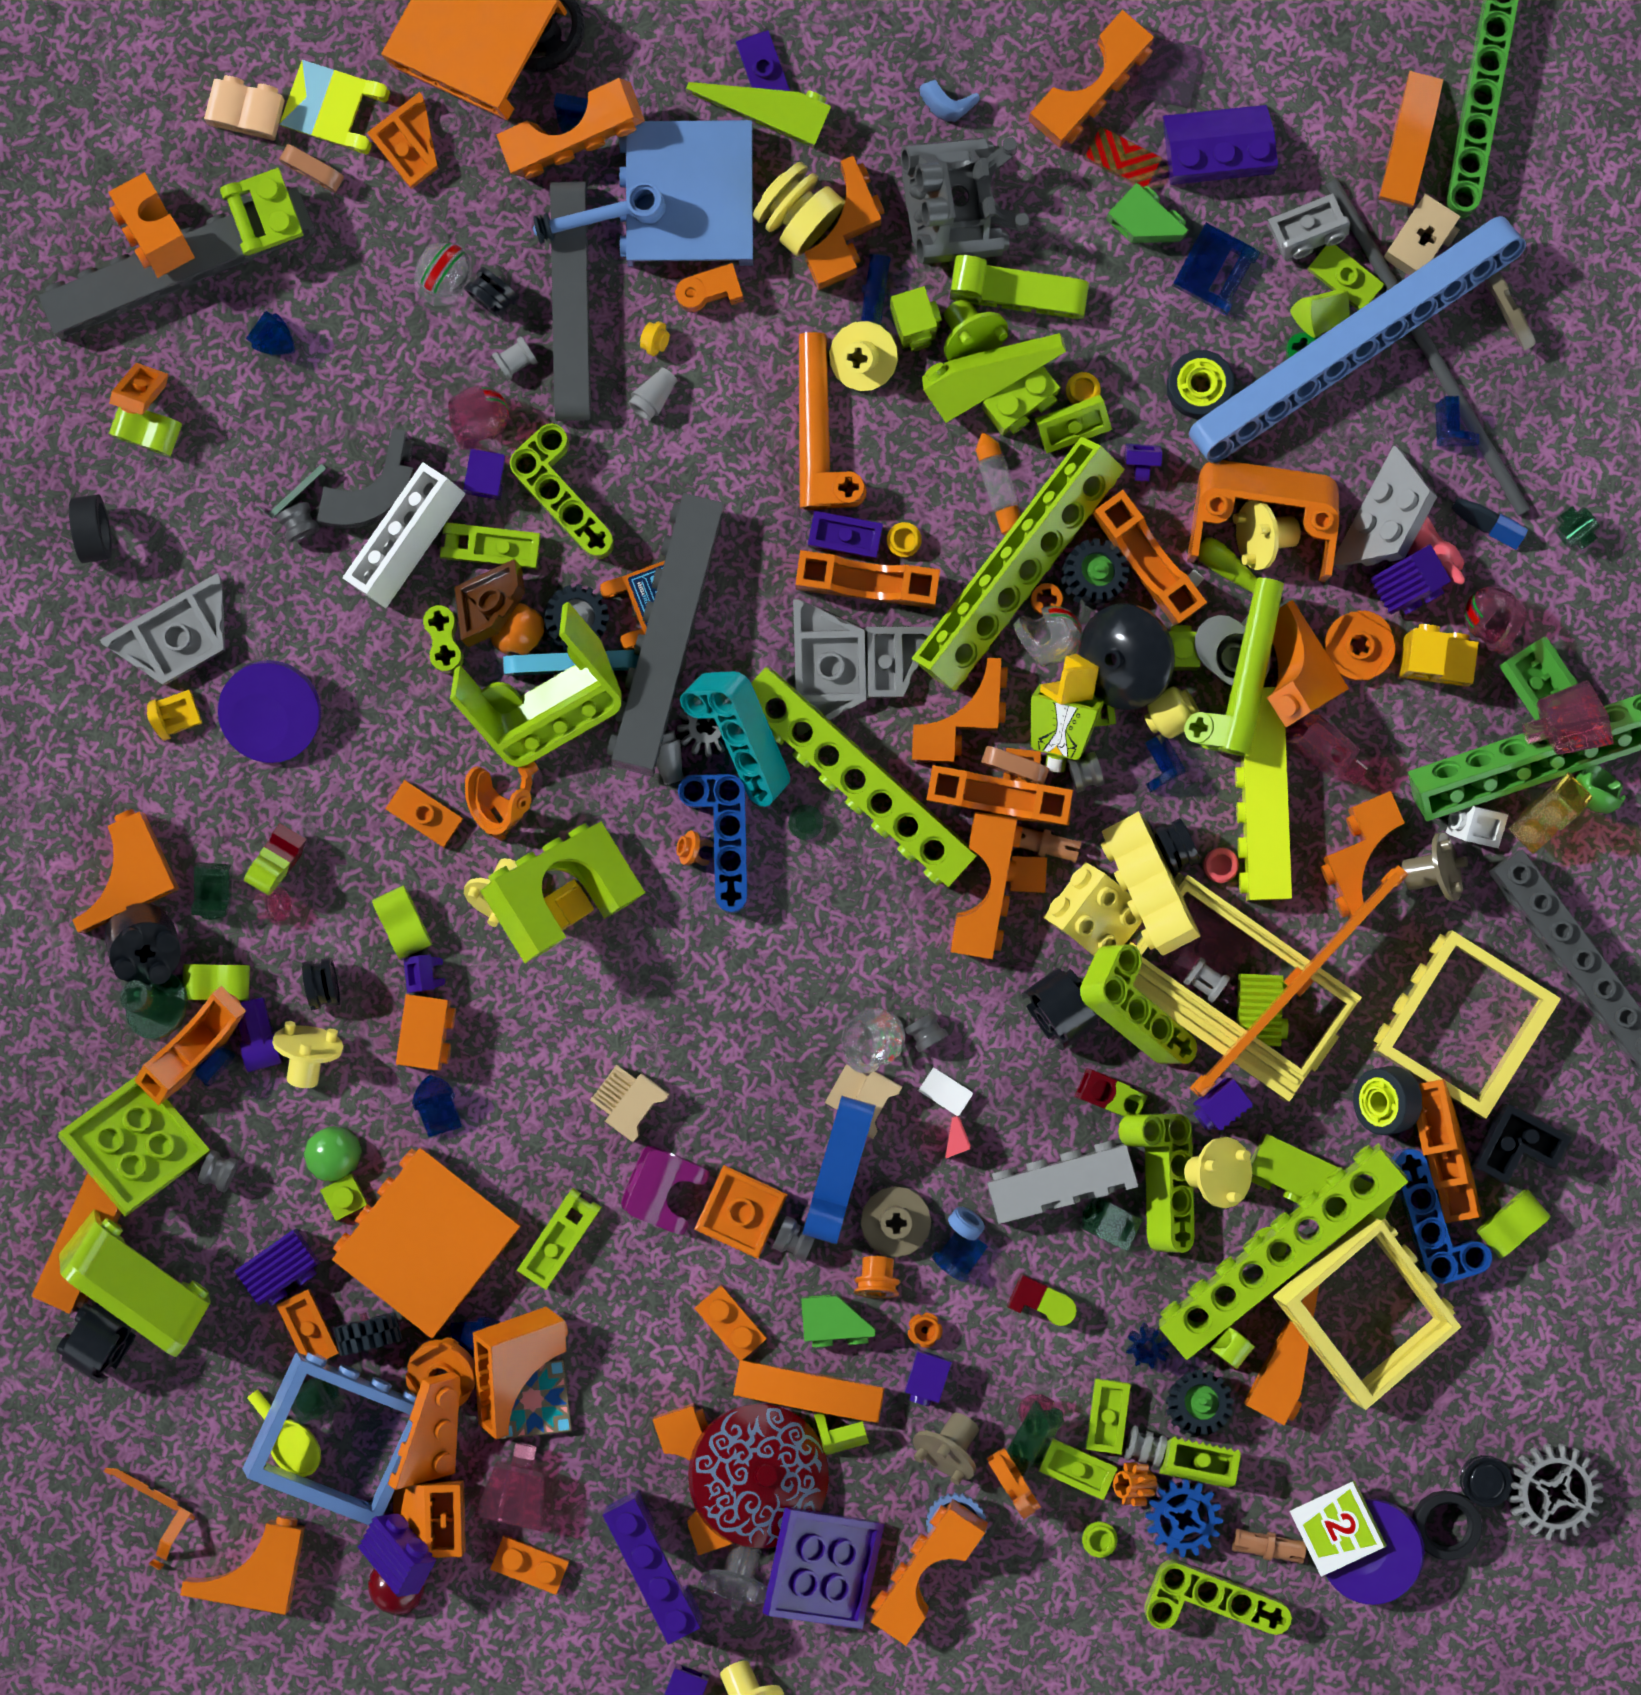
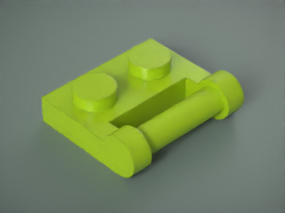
M279 167L240 182L226 184L220 188L223 200L228 201L242 239L240 247L243 255H252L304 236ZM251 193L266 235L255 237L241 199L242 195Z

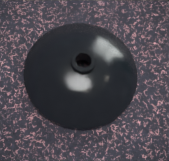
M1117 604L1106 607L1089 620L1082 632V641L1081 638L1079 641L1078 655L1099 667L1094 696L1104 699V704L1121 710L1142 708L1156 701L1168 687L1175 663L1172 639L1162 621L1148 609L1135 604ZM1112 654H1115L1117 658L1116 664L1112 662Z

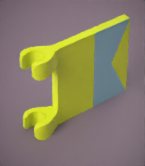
M302 60L279 125L368 155L372 143L366 136L350 133L363 95L386 103L390 96V90L387 89L385 84L361 79Z

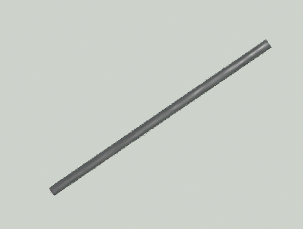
M1338 178L1325 186L1330 194H1334L1343 216L1348 217L1351 231L1379 279L1384 283L1386 291L1398 284V281ZM1423 324L1419 325L1410 332L1515 512L1520 516L1530 510V507Z

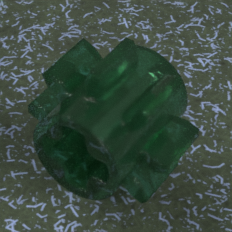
M1571 506L1557 517L1561 524L1555 528V532L1569 549L1578 545L1583 550L1598 539L1594 531L1599 528V523L1587 508L1582 507L1577 511L1574 506Z

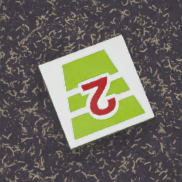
M1355 1480L1290 1511L1321 1577L1386 1547Z

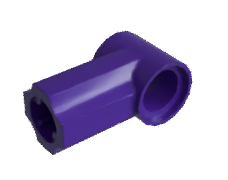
M265 998L241 1002V1006L246 1012L238 1026L242 1037L240 1042L241 1054L246 1070L252 1072L283 1064V1056L274 1049L272 1043L275 1033L272 1030Z

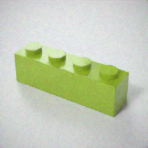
M1263 1133L1251 1158L1253 1175L1251 1182L1267 1190L1271 1189L1272 1184L1285 1190L1282 1197L1298 1204V1201L1309 1191L1315 1190L1317 1193L1326 1186V1178L1339 1167ZM1356 1177L1353 1185L1358 1189L1364 1190L1368 1189L1372 1183ZM1393 1194L1379 1205L1370 1215L1380 1220L1385 1218L1396 1194ZM1332 1197L1327 1201L1326 1208L1332 1212H1338L1344 1208L1346 1202L1340 1197Z

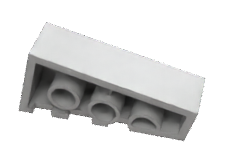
M1114 1139L1095 1144V1151L1084 1155L1081 1154L1080 1149L1060 1154L1061 1161L1047 1164L1045 1158L1027 1163V1171L1014 1174L1012 1168L992 1173L993 1180L986 1183L998 1224L1047 1211L1049 1208L1056 1209L1080 1202L1081 1199L1106 1196L1120 1188L1125 1187L1128 1190L1138 1187L1127 1145H1116Z

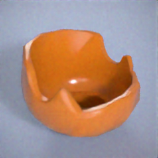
M518 603L499 634L490 637L492 644L497 650L508 656H511L512 653L510 652L526 655L538 644L544 633L545 622L541 614L525 604Z

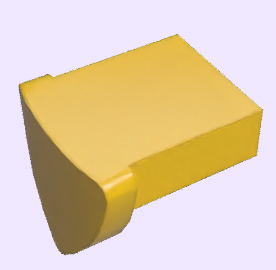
M186 690L161 700L154 699L148 702V720L154 731L163 741L171 739L170 735L202 724L191 690Z

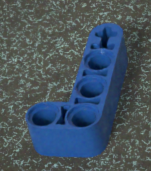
M730 774L687 776L678 787L680 800L689 808H713L716 902L725 912H739L746 905L748 898L746 791L744 784L740 778ZM727 782H734L740 789L737 798L731 801L724 800L719 793L721 786ZM691 783H699L704 787L703 797L695 802L686 799L684 794L686 787ZM727 817H734L740 822V830L733 836H726L720 830L721 822ZM728 852L737 853L741 858L739 868L735 871L723 869L721 858L724 854ZM742 875V882L734 881L735 892L741 894L742 897L735 900V906L731 907L727 900H722L721 898L722 894L728 893V881L720 883V877L734 878Z
M841 1096L802 1235L837 1244L876 1105Z
M1410 1148L1397 1151L1392 1157L1396 1164L1401 1168V1164L1406 1162L1405 1156L1407 1155L1410 1159H1416L1417 1165L1412 1167L1414 1178H1423L1422 1183L1415 1182L1407 1186L1404 1185L1398 1190L1422 1271H1425L1435 1282L1440 1284L1453 1282L1486 1271L1492 1262V1253L1489 1247L1473 1240L1452 1245L1425 1156L1420 1151ZM1402 1170L1406 1174L1408 1181H1412L1409 1170ZM1423 1189L1427 1194V1203L1424 1207L1416 1209L1411 1203V1195L1415 1190ZM1433 1223L1438 1230L1437 1237L1434 1241L1426 1243L1421 1237V1230L1424 1225ZM1472 1247H1477L1482 1254L1481 1261L1478 1265L1470 1267L1465 1260L1466 1252ZM1438 1257H1443L1448 1263L1447 1272L1442 1276L1436 1277L1431 1271L1432 1262Z

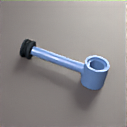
M642 181L631 186L627 192L626 201L550 219L548 213L544 214V218L540 215V219L538 216H534L533 231L538 236L540 244L545 243L544 239L547 242L548 238L550 241H554V233L628 214L631 217H635L641 223L652 224L662 218L665 213L666 204L662 194L654 184ZM649 195L655 198L651 208L647 210L638 209L637 205L642 197Z

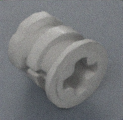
M1134 1425L1126 1442L1124 1459L1129 1460L1134 1456L1138 1458L1139 1462L1146 1463L1148 1460L1152 1462L1153 1466L1159 1467L1164 1458L1168 1439L1165 1436L1153 1437L1154 1433L1146 1431L1144 1434L1140 1433L1138 1426Z

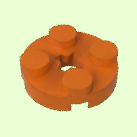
M1364 610L1350 612L1336 619L1325 635L1324 650L1343 678L1351 681H1368L1380 675L1389 667L1395 655V643L1389 624L1381 616ZM1360 637H1364L1366 639L1365 646L1369 648L1368 652H1360L1358 655L1352 652L1354 647L1350 644L1351 640H1358Z
M449 1337L442 1340H431L420 1345L410 1357L407 1366L406 1384L409 1391L417 1395L422 1379L433 1377L437 1368H441L460 1376L459 1406L464 1404L476 1385L475 1362L472 1356L455 1339Z
M1005 1448L986 1458L1023 1519L1041 1508Z

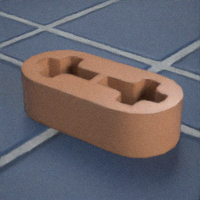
M287 144L279 158V161L288 168L336 193L344 179V176L335 169Z
M986 746L981 760V764L1036 784L1044 785L1050 770L1042 764L991 746Z

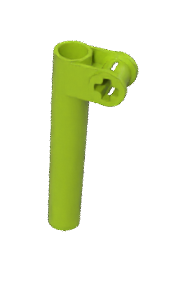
M1270 578L1256 579L1226 715L1204 712L1192 714L1187 719L1184 728L1185 735L1191 742L1200 744L1203 748L1210 751L1225 752L1237 756L1250 755L1284 587L1283 582Z

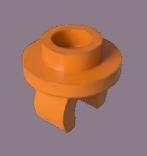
M690 830L678 840L676 854L683 865L690 866L694 862L707 866L710 861L701 858L699 850L703 846L714 847V842L700 837L698 832Z

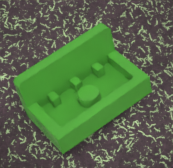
M1545 636L1499 665L1537 724L1545 721L1584 694L1576 678L1570 673L1560 658L1556 648Z

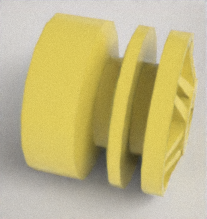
M802 161L791 166L770 184L753 212V218L759 223L769 218L765 228L768 232L775 231L783 224L786 225L780 237V242L796 257L806 252L824 234L841 213L845 204V200L829 186H825L813 194L812 191L818 181V176L815 173H811L805 177L808 167Z

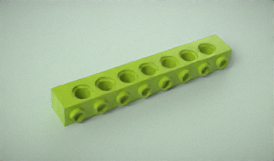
M1081 436L911 659L937 682L955 692L961 683L967 679L968 674L981 657L986 654L990 645L1003 628L1009 624L1019 607L1031 595L1032 590L1045 573L1051 569L1055 560L1073 540L1075 534L1087 518L1093 514L1097 505L1115 485L1125 469L1101 445Z
M769 665L752 681L751 684L775 741L780 745L786 741L794 748L793 757L806 768H809L810 765L814 766L821 773L818 779L831 791L834 792L838 788L848 797L844 802L858 815L865 812L873 819L874 822L871 826L882 837L887 839L889 836H892L900 844L897 850L910 862L913 863L917 859L926 867L923 873L933 883L939 886L943 882L949 887L974 860L977 853L969 849V845ZM772 698H779L785 702L786 713L784 716L774 717L769 713L768 702ZM798 722L808 723L813 730L811 739L807 741L797 739L794 734L795 724ZM826 745L834 746L839 752L838 762L835 764L824 763L820 758L822 747ZM858 769L864 773L865 784L862 787L854 788L847 783L846 774L849 770ZM877 793H886L891 798V808L887 811H878L872 804L873 796ZM910 816L917 821L918 830L914 834L906 835L900 831L898 822L902 817ZM930 840L940 841L944 846V854L939 858L929 857L924 850L925 844Z
M1380 1143L1376 1144L1373 1148L1370 1145L1362 1148L1353 1157L1355 1162L1345 1170L1340 1167L1332 1172L1325 1180L1326 1186L1317 1193L1315 1190L1306 1193L1298 1201L1299 1207L1290 1215L1287 1212L1279 1215L1270 1224L1272 1229L1262 1237L1259 1234L1253 1236L1243 1245V1253L1235 1259L1230 1256L1223 1260L1215 1268L1217 1273L1207 1282L1204 1278L1199 1280L1188 1290L1189 1296L1181 1303L1173 1301L1160 1313L1162 1318L1159 1319V1329L1186 1360L1408 1183L1406 1174ZM1367 1174L1373 1178V1183L1368 1189H1358L1353 1185L1356 1177ZM1332 1197H1340L1345 1200L1346 1204L1342 1210L1332 1212L1326 1208L1327 1201ZM1306 1219L1314 1220L1318 1224L1316 1231L1311 1234L1300 1232L1298 1226ZM1285 1242L1290 1246V1251L1284 1256H1276L1270 1251L1274 1243ZM1249 1264H1257L1263 1269V1272L1257 1278H1248L1243 1274V1270ZM1222 1286H1229L1235 1291V1295L1230 1300H1221L1215 1293ZM1200 1308L1205 1310L1208 1316L1202 1322H1193L1188 1317L1189 1312Z

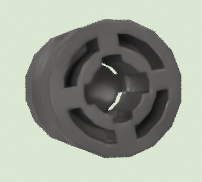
M786 1216L772 1248L780 1252L787 1250L793 1253L796 1259L805 1262L815 1238L802 1235L804 1227L798 1225L795 1219Z

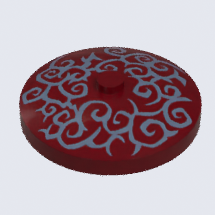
M752 1404L731 1409L714 1419L706 1427L692 1451L688 1481L691 1498L699 1516L716 1535L742 1547L771 1548L777 1546L785 1507L815 1512L821 1511L828 1490L829 1470L826 1454L823 1451L818 1436L802 1418L778 1406Z

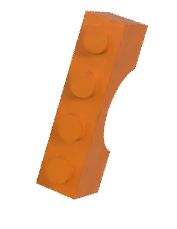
M1122 9L1099 35L1097 44L1104 60V69L1100 77L1092 85L1078 91H1065L1053 87L1030 112L1028 121L1059 148L1066 141L1072 144L1084 130V127L1081 126L1083 121L1089 115L1095 118L1106 106L1107 102L1104 98L1112 89L1117 93L1130 78L1127 72L1136 63L1141 67L1151 56L1153 50L1150 46L1154 36Z
M617 78L588 92L587 109L582 120L575 128L564 134L549 135L540 125L526 120L496 134L510 173L525 179H531L543 174V168L553 163L555 165H562L572 161L575 158L574 154L584 149L586 151H593L606 144L605 140L614 135L623 137L635 132V126L645 122L631 82Z
M1121 490L1094 510L1092 515L1094 520L1112 544L1121 550L1119 552L1121 556L1125 555L1127 564L1173 625L1182 624L1207 604V601L1187 574L1182 572L1161 548L1148 528L1143 515L1124 490Z
M800 550L795 587L796 590L935 609L940 569L912 565L872 564L845 559L833 554Z
M933 765L926 800L1067 826L1073 790Z
M975 810L969 849L977 853L987 864L991 874V883L986 896L977 906L956 914L951 943L952 953L993 959L994 950L1001 951L1004 930L998 929L1000 916L1007 917L1010 896L1004 895L1006 881L1013 882L1016 869V861L1010 860L1012 847L1019 848L1023 827L1016 826L1017 817Z
M692 1403L654 1416L652 1419L663 1453L678 1455L690 1461L697 1440L708 1426L704 1410H696L695 1404ZM697 1510L688 1517L687 1524L698 1556L732 1544L716 1535L703 1522Z
M954 1499L951 1500L946 1508L942 1505L939 1506L929 1522L933 1525V1528L927 1536L922 1533L918 1536L910 1549V1552L914 1554L907 1564L901 1561L890 1578L894 1584L888 1592L881 1590L871 1605V1608L875 1610L871 1623L905 1646H907L926 1619L929 1609L920 1590L919 1579L921 1574L931 1564L940 1560L956 1559L966 1561L986 1532L988 1522Z

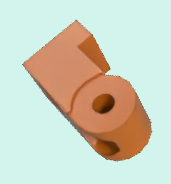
M733 263L687 277L678 283L675 290L676 299L680 307L688 312H697L706 303L729 297L731 305L744 302Z

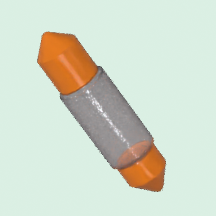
M982 433L975 449L979 460L978 466L1001 534L1006 535L1021 516L1018 506L1019 500L999 442L988 434Z

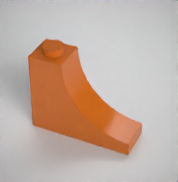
M1291 600L1281 606L1273 638V645L1278 660V681L1274 691L1267 699L1284 726L1288 727L1347 691L1349 687L1295 602Z
M134 809L124 811L114 817L115 823L107 826L113 844L111 875L106 888L98 900L87 911L72 920L78 933L85 934L108 923L115 914L119 915L127 910V906L136 903H152L180 890L145 813L140 811L135 813Z
M543 1307L473 1332L478 1425L496 1440L509 1435V1423L513 1406L529 1378L546 1362L566 1352L567 1324L562 1317H559L548 1307Z
M277 1515L276 1520H270L266 1523L259 1545L244 1564L233 1571L215 1577H187L182 1582L180 1595L286 1615L291 1607L306 1526L298 1525L297 1518Z

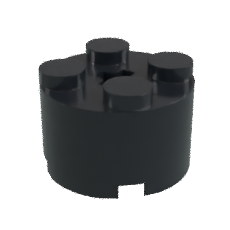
M136 903L127 906V910L119 915L115 914L109 920L105 930V943L112 969L116 977L131 984H163L169 980L181 956V947L175 925L166 912L156 905Z
M1056 968L1022 992V998H1030L1031 1003L1026 1006L1029 1013L1048 1039L1055 1035L1060 1041L1055 1046L1063 1051L1097 1027V1019L1100 1016L1082 1001L1079 990L1082 983L1078 976L1071 969L1064 972Z
M85 1303L75 1316L77 1325L71 1335L66 1334L62 1338L56 1352L62 1355L63 1362L98 1384H101L109 1378L103 1373L109 1367L117 1369L134 1342L136 1335L130 1332L132 1328L98 1303L92 1306Z

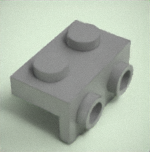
M1332 193L1268 219V226L1283 259L1287 260L1292 257L1294 259L1306 257L1313 252L1314 248L1324 244L1333 246L1342 242L1349 235L1350 221L1347 216H1343Z

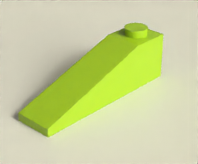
M688 82L686 87V93L747 120H752L756 124L812 148L815 146L831 108L830 105L825 104L826 97L810 90L805 95L794 91Z
M1058 333L954 358L944 364L942 362L931 366L925 375L922 376L923 390L945 423L1065 353L1064 338Z

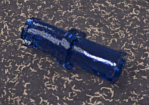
M869 254L870 260L866 285H862L861 291L864 294L860 322L870 321L882 326L885 297L889 296V289L886 286L891 257Z

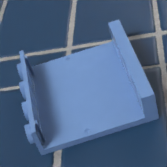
M752 120L645 121L635 126V132L619 137L620 153H626V166L620 167L619 171L620 188H626L627 196L628 190L635 183L642 181L650 182L659 189L666 204L665 213L662 218L652 224L641 223L635 217H631L630 214L620 217V222H626V236H620V257H626L628 266H633V261L738 260L739 266H753ZM649 195L642 197L638 202V209L647 210L651 208L655 198Z

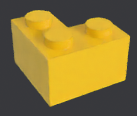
M1419 624V628L1412 629L1404 636L1399 678L1469 687L1474 682L1479 642L1469 641L1470 635L1443 633L1440 632V626Z

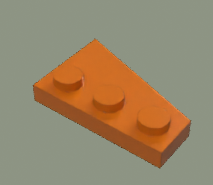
M454 1372L422 1379L409 1418L412 1422V1427L407 1442L401 1443L398 1452L401 1460L397 1472L391 1473L388 1485L393 1489L398 1490L455 1474L460 1376Z

